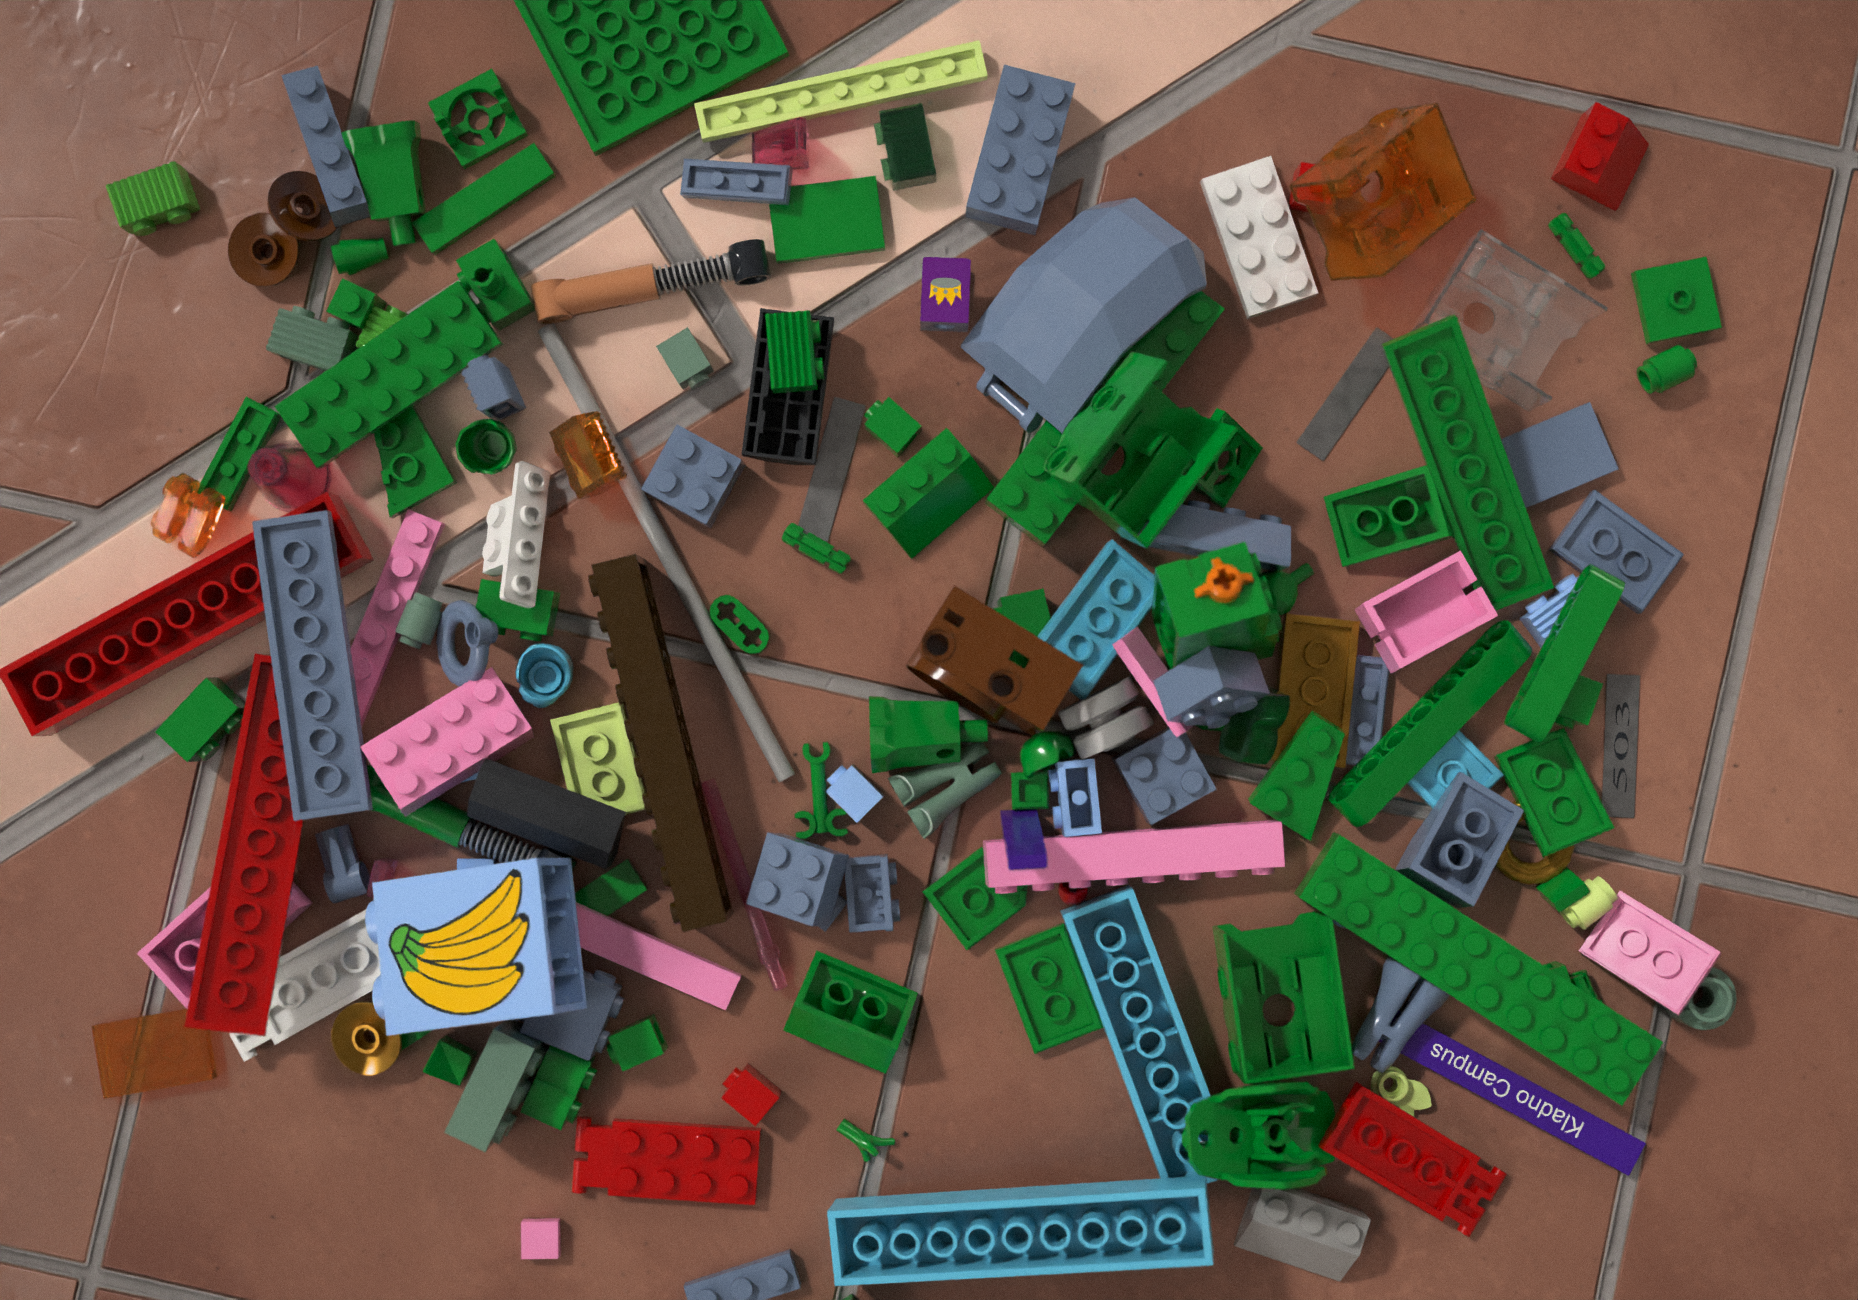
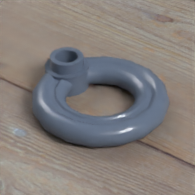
M465 600L451 602L442 612L437 627L436 643L439 661L447 678L458 687L468 681H477L483 677L488 664L489 646L491 643H495L498 638L496 623L483 618L477 608ZM460 622L465 625V639L469 647H471L470 657L465 666L458 660L455 650V632Z

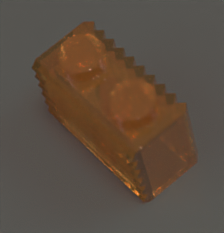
M598 411L572 416L549 432L554 443L555 453L563 463L569 477V485L575 491L578 500L600 495L627 477V474L623 472L624 467L620 465L621 460L617 458L618 453L615 452V446L612 445L613 440L609 438V433L606 432L607 427L603 425L604 420L600 418L601 413Z

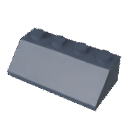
M1189 500L1187 506L1180 505L1149 546L1151 548L1198 556L1199 554L1246 542L1249 553H1256L1261 569L1280 571L1290 567L1291 526L1281 524L1282 518L1260 515L1258 520L1245 517L1246 511L1225 507L1222 513L1209 510L1210 504ZM1149 521L1146 522V524L1143 526V528H1142V529L1140 530V532L1137 534L1138 536L1141 534V532H1142V531L1145 529V527L1148 525Z

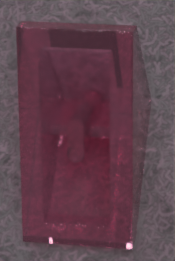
M799 117L753 132L752 163L790 165L793 170L809 169V132L806 118Z

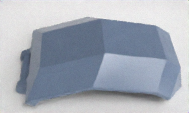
M1135 197L1103 202L1082 211L1014 271L962 342L961 348L985 368V372L977 383V390L984 396H991L1019 420L1020 427L1026 432L1031 433L1035 431L1043 418H1045L1063 433L1070 421L1079 414L1123 354L1186 298L1206 288L1204 251ZM1000 380L1029 403L1028 408L999 384Z

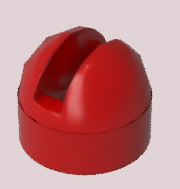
M1069 882L1059 883L1058 893L1060 899L1065 904L1079 905L1085 901L1088 887L1076 888V892L1073 893L1069 892Z

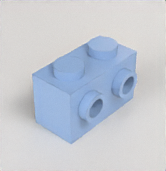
M1094 758L1058 761L1055 763V769L1049 770L1051 792L1057 791L1059 806L1052 807L1054 828H1061L1064 837L1102 833Z

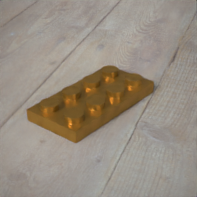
M1284 614L1269 760L1276 761L1313 710L1343 729L1345 736L1335 767L1345 768L1360 621Z

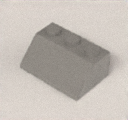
M1252 1187L1234 1246L1341 1281L1360 1255L1371 1220L1359 1208L1300 1188L1273 1189Z

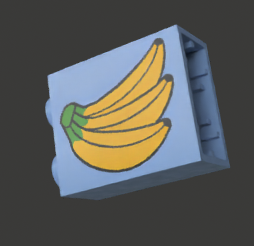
M533 858L372 883L374 900L367 906L365 924L370 939L375 944H378L381 975L374 982L372 999L376 1013L385 1020L386 1035L542 1016L587 1008L571 858Z

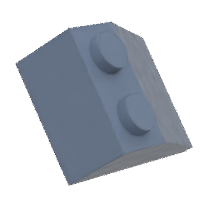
M1458 772L1412 837L1395 870L1457 909L1474 907L1524 810L1464 773Z

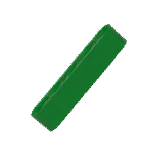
M1592 564L1584 568L1506 714L1504 725L1538 743L1545 739L1620 599L1625 587L1624 581Z

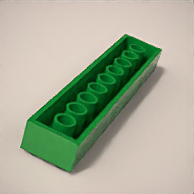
M1332 833L1294 892L1300 899L1621 1106H1623L1664 1043L1338 833Z

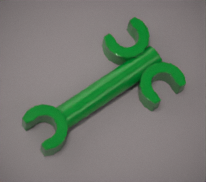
M823 742L824 750L820 757L812 756L809 743H805L802 748L805 759L810 762L813 814L806 810L795 813V818H806L810 823L807 831L796 832V837L800 839H806L812 836L814 832H830L835 836L848 834L847 828L837 829L833 825L835 816H842L847 813L842 808H836L828 814L827 793L825 792L827 790L825 761L831 753V747L828 742Z

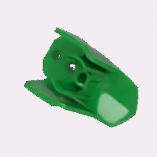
M1308 1082L1261 1083L1226 1089L1222 1093L1193 1103L1184 1118L1186 1127L1182 1133V1143L1186 1151H1188L1189 1164L1200 1176L1228 1180L1234 1186L1299 1188L1317 1184L1323 1176L1327 1175V1168L1321 1167V1165L1334 1162L1335 1157L1321 1149L1318 1144L1336 1116L1328 1093L1319 1091L1318 1087H1313ZM1207 1135L1208 1141H1200L1199 1143L1198 1136Z

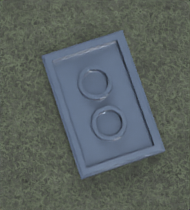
M1590 402L1501 439L1526 508L1619 469Z
M1596 490L1590 491L1549 548L1552 553L1580 573L1587 565L1592 564L1624 581L1625 587L1619 601L1637 614H1641L1684 555Z

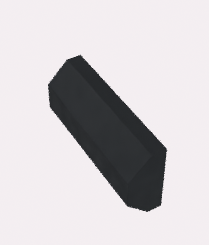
M760 308L742 456L790 465H816L834 317L812 315V321L819 320L821 343H814L815 358L822 357L824 380H817L818 390L773 393L771 389L765 314L787 311Z
M485 759L469 797L467 816L607 869L613 864L618 853L626 812L500 763Z

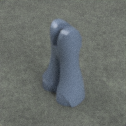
M1388 956L1383 964L1381 983L1377 996L1351 1046L1352 1055L1360 1060H1364L1370 1055L1379 1039L1383 1040L1376 1049L1370 1066L1384 1073L1398 1058L1415 1031L1445 1003L1450 995ZM1413 989L1411 996L1407 1001L1405 1007L1403 1008L1402 1012L1391 1023L1399 1008L1402 1006L1405 999L1407 998L1408 994Z

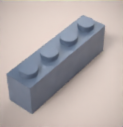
M318 66L281 75L334 226L338 227L371 217Z

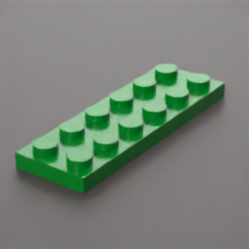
M456 281L274 407L316 468L322 469L461 374L464 369L468 368V362L477 357L490 354L502 346L503 343L462 282Z

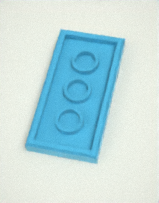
M1113 539L1106 543L1037 636L1083 665L1069 688V691L1080 700L1087 698L1118 655L1112 644L1139 626L1153 604L1155 575Z

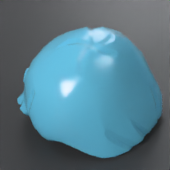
M537 643L529 646L523 652L517 663L515 675L519 683V692L524 701L533 704L536 708H545L554 703L568 690L572 683L574 666L570 655L564 649L551 644Z

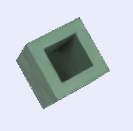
M688 327L656 346L683 390L687 387L693 390L709 381L710 377L708 375L714 372Z

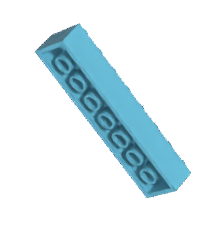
M1127 885L1084 901L1079 905H1073L1060 910L1159 1178L1200 1176L1188 1162V1151L1183 1146L1182 1133L1186 1127L1184 1118L1192 1104L1209 1097L1210 1093L1133 888ZM1199 1135V1143L1200 1141H1208V1136ZM1206 1177L1207 1184L1219 1180Z

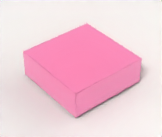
M560 1218L523 1219L521 1221V1259H559L561 1256Z

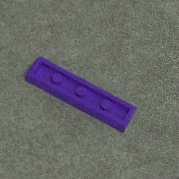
M1037 809L1000 811L1008 869L1027 870L1045 869L1048 867L1047 851Z

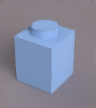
M841 765L827 779L831 786L825 792L856 823L884 796L854 765H851L848 769Z

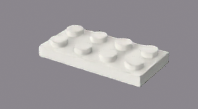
M1271 156L1201 180L1200 184L1247 319L1303 301L1318 294Z

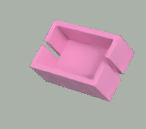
M1461 551L1371 598L1355 609L1370 638L1379 637L1380 642L1375 644V647L1391 674L1498 616L1482 587L1475 589L1468 595H1465L1462 589L1477 581V578Z

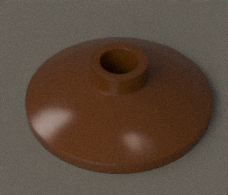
M292 171L284 173L273 182L267 195L268 210L274 222L285 233L304 241H318L327 238L337 229L334 226L317 175L304 171ZM296 208H302L306 212V215H303L300 212H298Z
M255 213L245 217L235 226L228 242L230 264L235 273L249 284L259 287H271L280 284L293 273L299 260L300 247L298 239L280 229L270 213ZM269 246H273V254L270 258H267L265 254L266 249Z

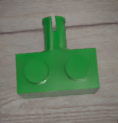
M495 238L456 260L462 270L457 273L458 279L462 282L468 293L474 291L480 302L476 305L487 321L492 323L499 331L535 311L532 298L503 247Z

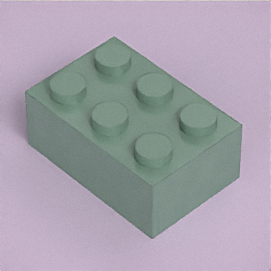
M514 1019L505 1020L495 1027L444 1133L483 1152H486L494 1143L499 1145L504 1136L507 1137L516 1122L517 1116L512 1114V1112L518 1108L520 1103H524L533 1084L528 1079L530 1076H533L536 1069L540 1068L548 1048L544 1047L545 1043L520 1033L523 1024Z

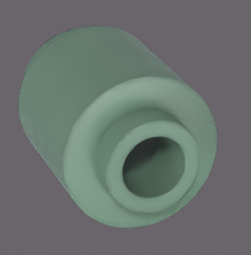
M415 592L413 599H408L395 632L401 634L399 642L417 649H421L423 643L430 645L441 618L442 612L440 610L443 603Z

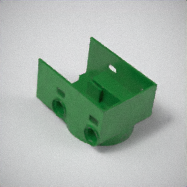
M1131 351L1104 387L1095 394L1088 408L1076 415L1067 425L1060 437L1057 448L1047 457L1044 463V470L1061 484L1065 493L1074 502L1091 510L1120 537L1148 548L1238 431V428L1203 417L1192 407L1179 408L1153 384L1168 362ZM1114 443H1116L1123 449L1124 463L1116 473L1104 475L1098 469V464ZM1195 461L1194 465L1190 468V470H1189V471L1187 472V474L1184 476L1183 474L1185 473V471L1189 468V466L1192 464V462ZM1149 521L1148 525L1138 536L1137 534L1140 532V530L1143 528L1146 522Z
M1319 911L1300 913L1294 922L1288 925L1240 931L1231 923L1212 926L1218 963V982L1223 999V1013L1229 1039L1228 1051L1233 1073L1244 1084L1354 1069L1333 919ZM1275 994L1288 996L1294 1005L1292 1019L1282 1026L1269 1024L1263 1016L1265 1001Z

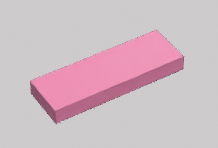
M1137 626L1112 644L1113 648L1173 734L1178 737L1192 726L1167 721L1154 680L1168 672V670Z

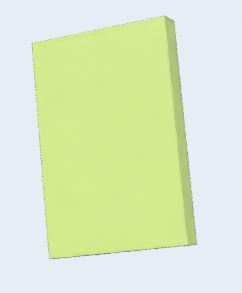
M618 702L550 720L568 790L623 810L626 814L645 810L642 794L646 793L643 778L639 779L635 771L633 757L637 755L634 743L629 742L626 734L624 721L628 719L624 705L620 706Z

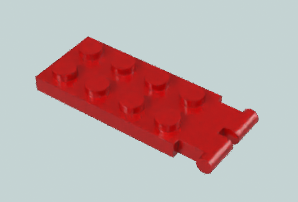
M1358 1082L1354 1084L1318 1144L1327 1153L1443 1222L1446 1215L1460 1223L1457 1230L1469 1238L1486 1211L1485 1208L1477 1204L1480 1198L1483 1197L1491 1202L1507 1176V1173L1496 1166L1490 1172L1478 1165L1479 1156Z
M577 1117L575 1151L588 1152V1158L574 1159L572 1193L583 1194L587 1192V1187L608 1188L607 1196L744 1205L756 1204L761 1128L615 1118L612 1125L591 1124V1117Z

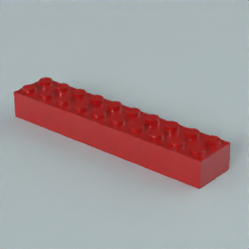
M325 492L281 516L285 517L320 511L332 512L341 578L374 561L342 499L338 495ZM254 531L1 668L0 678L31 736H52L264 621L266 618Z

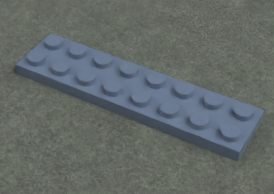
M320 511L252 521L293 819L297 821L371 810L373 806L366 755L360 748V746L364 745L332 512Z

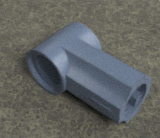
M349 824L315 834L326 870L323 875V882L330 901L335 904L370 893L372 891L370 874L363 861H359Z

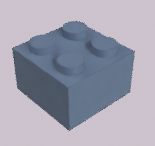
M676 424L641 490L711 528L746 464L742 459Z
M1212 646L1206 647L1154 680L1167 721L1184 723L1185 726L1205 725L1210 729L1219 728L1230 721L1229 717L1238 712L1253 709L1258 705V700L1270 694L1255 653Z
M1168 727L1111 758L1146 823L1150 825L1216 790L1186 732L1176 737Z
M767 832L746 904L812 927L829 926L849 855L787 834Z

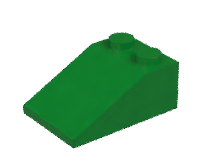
M1427 465L1323 497L1342 567L1424 547L1454 537Z

